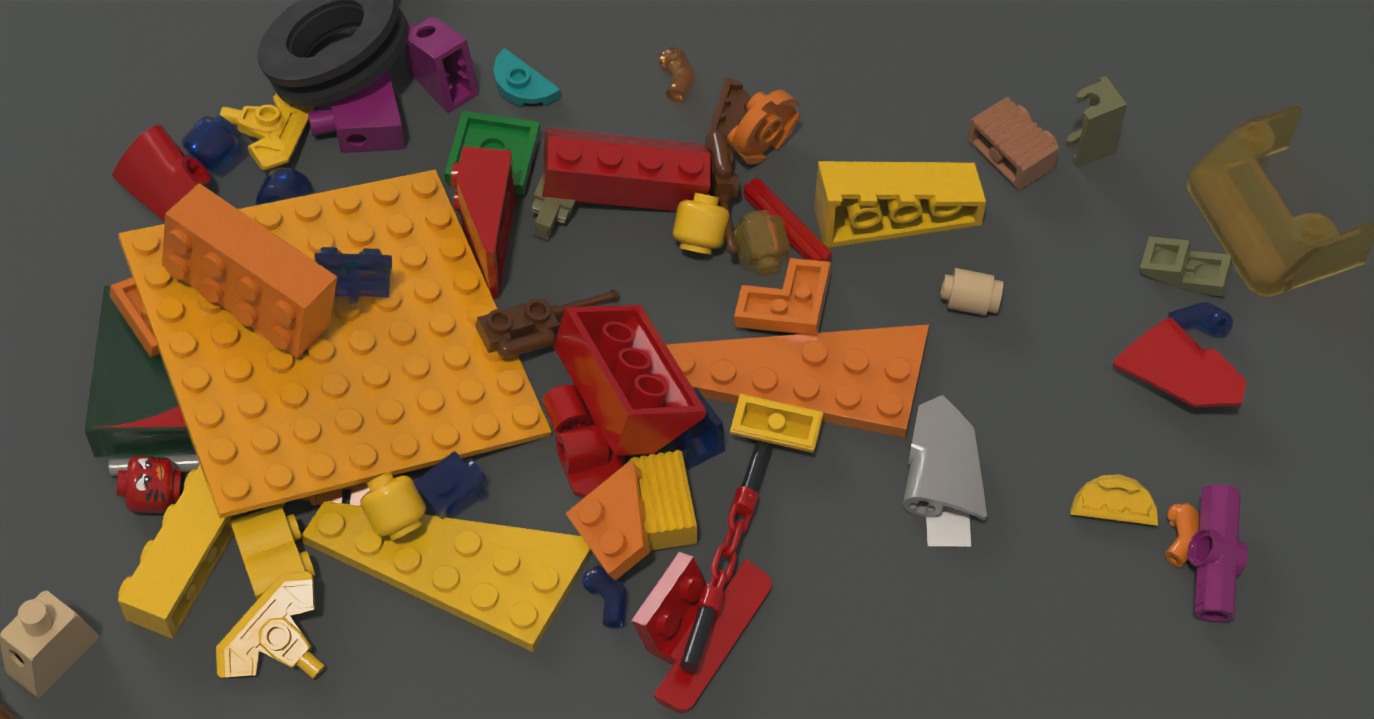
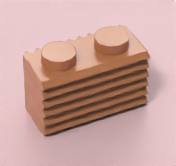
M1005 97L970 119L967 140L1019 191H1022L1024 187H1028L1030 183H1034L1036 179H1040L1055 168L1059 152V146L1055 137L1049 131H1042V128L1038 127L1036 122H1032L1028 111L1021 105L1016 106L1015 102H1011L1010 97Z

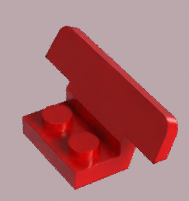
M679 552L631 620L646 650L673 665L653 694L656 701L677 713H687L693 708L769 594L772 587L771 578L747 559L743 561L723 591L725 600L719 615L714 619L696 672H687L680 667V662L697 615L696 606L701 591L704 587L709 586L705 582L694 557Z

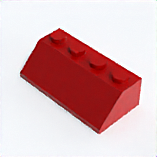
M545 127L542 197L677 211L678 204L683 200L693 201L695 193L708 195L710 189V152L704 144Z
M641 305L565 307L553 348L615 456L653 454L705 417L707 412Z

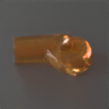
M670 47L659 54L658 63L660 66L664 65L662 68L664 71H671L673 75L666 92L667 97L672 101L682 102L687 95L695 73L684 51L676 47Z

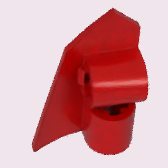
M162 125L153 126L139 135L123 154L112 173V177L164 221L165 213L197 184L200 183L206 187L211 179L209 172L199 161L190 156H184L181 149Z
M1167 318L1148 330L1120 353L1113 363L1114 368L1194 408L1241 406L1247 380L1215 349L1206 348L1203 350L1173 318Z
M566 384L550 390L543 397L542 402L556 434L557 455L574 495L584 498L625 465V455H614L576 386Z

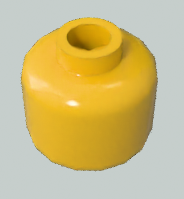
M695 193L693 201L683 200L678 204L672 235L675 240L681 242V249L711 255L713 249L723 246L726 237L725 228L730 213L726 208L717 206L718 197Z
M388 471L366 483L370 491L362 496L360 505L377 535H389L391 540H395L423 524L420 518L426 512V505L410 477L401 475L394 478L391 472Z

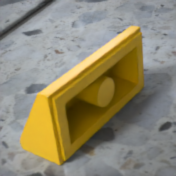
M740 394L730 434L814 453L823 424V412Z

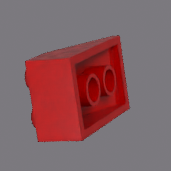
M462 147L460 163L453 162L451 170V187H456L454 210L460 211L463 231L492 298L499 299L516 201L512 151Z

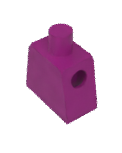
M435 17L428 18L418 25L408 24L409 35L404 47L407 63L413 78L447 113L477 96L479 90L467 39Z
M389 70L362 90L330 103L331 108L308 112L312 136L336 131L340 151L344 153L405 149L402 124Z

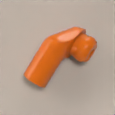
M1188 503L1173 504L1167 513V519L1171 520L1169 522L1170 525L1177 527L1178 537L1164 555L1170 564L1180 568L1188 560V546L1192 536L1200 529L1199 512Z

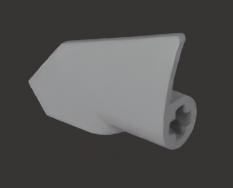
M944 395L920 404L908 461V467L910 468L903 507L913 515L934 517L941 513L944 505L986 520L987 510L974 427Z

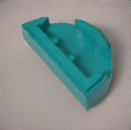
M503 48L496 57L493 74L496 88L505 100L518 106H524V103L536 104L542 102L543 106L561 98V91L557 86L506 48Z

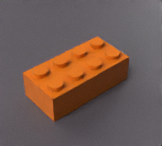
M200 183L165 213L162 266L174 278L183 279L199 290L206 300L219 304L231 312L241 324L248 327L251 326L267 337L273 346L280 350H286L297 359L329 327L337 283L336 275Z

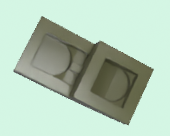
M1149 236L1140 272L1152 279L1180 289L1225 297L1233 268L1232 255L1191 251L1190 240Z

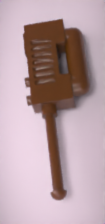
M715 131L712 134H707L705 147L710 152V194L719 198L717 206L724 207L729 211L730 199L738 197L739 180L737 174H731L733 166L732 147L727 146L725 135L722 132ZM729 217L725 228L728 244L726 249L728 253L735 254L738 252L739 246L735 242L731 217Z
M611 290L606 294L562 306H550L547 299H533L527 304H519L516 307L505 310L496 309L487 315L477 317L475 327L488 353L497 351L500 357L509 358L553 345L560 325L556 318L564 313L565 307L593 306L611 300L615 302L619 299V293L616 290Z

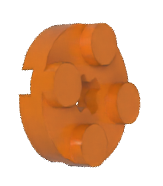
M776 90L768 95L762 91L756 93L749 100L746 107L748 112L740 124L728 134L727 144L747 164L753 165L764 161L767 157L762 153L771 146L778 150L793 132L800 115L794 107L800 106L799 102L785 90Z

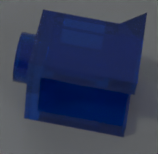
M697 388L693 390L707 411L705 417L695 424L702 435L694 439L690 432L686 430L672 440L676 448L682 451L688 470L725 451L723 421Z

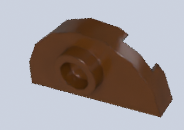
M725 77L707 134L720 131L727 140L728 134L740 124L748 112L746 107L751 97L743 89V84L739 81Z

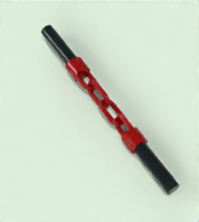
M756 441L742 485L736 489L727 520L729 529L723 544L716 550L710 569L712 578L709 586L704 587L701 591L696 606L697 615L680 662V667L687 672L697 671L715 617L719 615L725 600V594L722 590L724 584L732 576L737 560L735 550L741 534L746 532L751 517L754 514L759 499L757 492L773 447L772 443ZM735 515L744 518L743 522H734ZM721 556L724 558L730 556L727 570H719L717 572Z

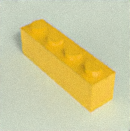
M200 465L197 469H192L187 475L183 493L176 504H171L167 508L162 520V528L154 540H149L141 553L139 566L132 577L128 576L123 581L118 593V602L127 621L171 639L175 637L233 538L234 533L230 521L247 514V512L219 518Z

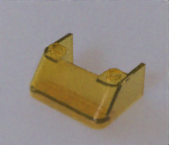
M1299 104L1240 123L1192 167L1187 181L1189 194L1225 252L1232 255L1233 264L1243 281L1253 293L1264 297L1275 296L1365 264L1374 243V221L1339 233L1333 222L1322 214L1306 213L1293 217L1256 160L1289 148L1302 112Z

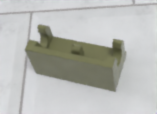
M1107 76L1099 78L1098 83L1081 89L1076 95L1075 101L1077 103L1091 98L1089 108L1083 111L1082 114L1084 119L1083 129L1071 133L1066 140V146H1074L1075 143L1079 142L1077 153L1072 157V161L1077 168L1114 154L1116 151L1127 103Z

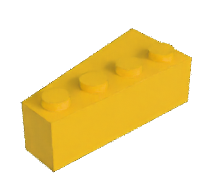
M818 161L814 211L822 242L828 248L980 226L983 223L986 199L975 163Z

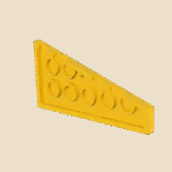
M329 501L322 503L301 535L303 544L533 653L593 554L582 536L423 515L420 518L423 523L420 527L402 537L391 540L389 535L380 536L374 532L361 506Z

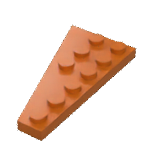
M929 324L818 333L817 336L796 334L666 344L698 397L737 404L740 394L821 411L823 412V422L905 438Z

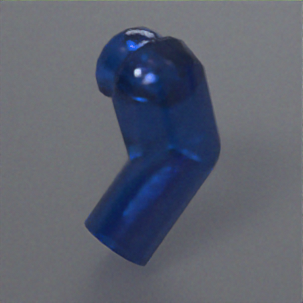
M1208 302L1198 303L1168 313V318H1173L1183 329L1196 327L1214 336H1223L1233 327L1232 316Z
M595 566L593 569L586 571L582 578L585 590H589L591 594L599 593L604 599L603 625L611 629L624 627L627 603L626 587L619 579L615 581L603 566Z

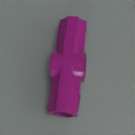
M1211 484L1202 488L1200 529L1192 536L1188 546V559L1191 564L1197 567L1194 612L1196 613V618L1206 622L1224 623L1234 620L1236 576L1244 570L1248 560V547L1243 541L1239 540L1240 489L1231 485Z

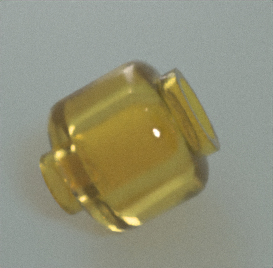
M767 210L755 211L741 217L739 220L740 224L733 231L735 242L739 246L737 253L741 265L748 269H756L758 274H769L781 268L780 262L784 261L791 253L783 220L780 217L771 215L770 211Z

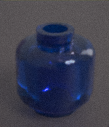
M219 114L215 118L204 116L183 137L182 145L188 152L186 156L199 161L211 173L221 174L241 153L242 145L239 139L242 137V134Z
M278 168L271 171L264 178L257 193L255 205L314 194V189L309 179L299 171L290 168Z

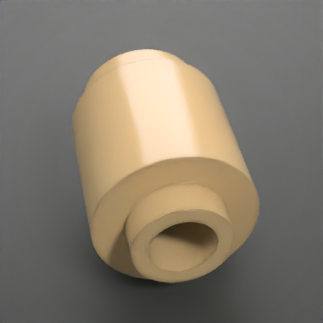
M954 268L952 275H944L940 299L947 300L948 309L986 316L987 312L997 314L1002 298L1003 281L994 280V275Z

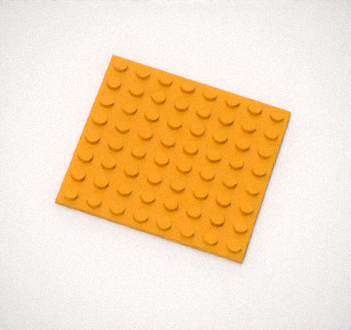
M436 169L238 209L337 276L330 325L298 359L286 350H280L273 346L267 337L251 326L248 327L241 324L231 312L219 304L206 300L199 290L183 279H176L168 273L166 268L162 266L165 224L118 233L121 248L134 279L142 306L145 308L150 328L158 343L159 353L219 518L369 482L388 471L392 475H397L551 436V428L519 356L502 358L497 351L488 353L475 327L477 317L487 315L491 311L496 310L497 307Z

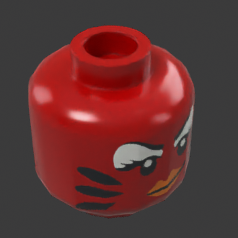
M134 456L129 460L127 470H118L116 496H125V505L130 512L165 514L167 508L171 504H176L179 499L181 469H174V464L169 458Z

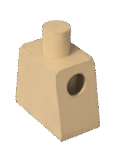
M42 591L35 599L24 602L18 610V615L0 633V646L5 672L37 699H40L100 637L75 611L49 591Z

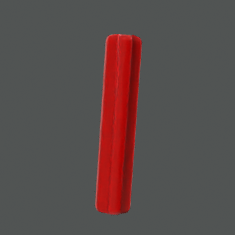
M754 178L743 187L744 197L805 260L831 262L832 251L761 179Z

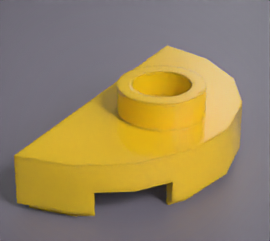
M1120 474L1102 475L1087 482L1075 495L1070 508L1071 515L1158 526L1157 507L1149 490L1137 480Z

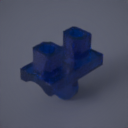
M322 247L319 253H314V261L337 276L334 296H347L348 304H358L359 296L389 297L392 269L391 255H382L380 249L364 248L359 254H342L337 247Z

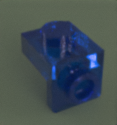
M453 451L414 481L417 490L441 519H444L473 495H476L480 501L488 496L482 485V482L487 479L485 474L473 459L464 462L456 451Z

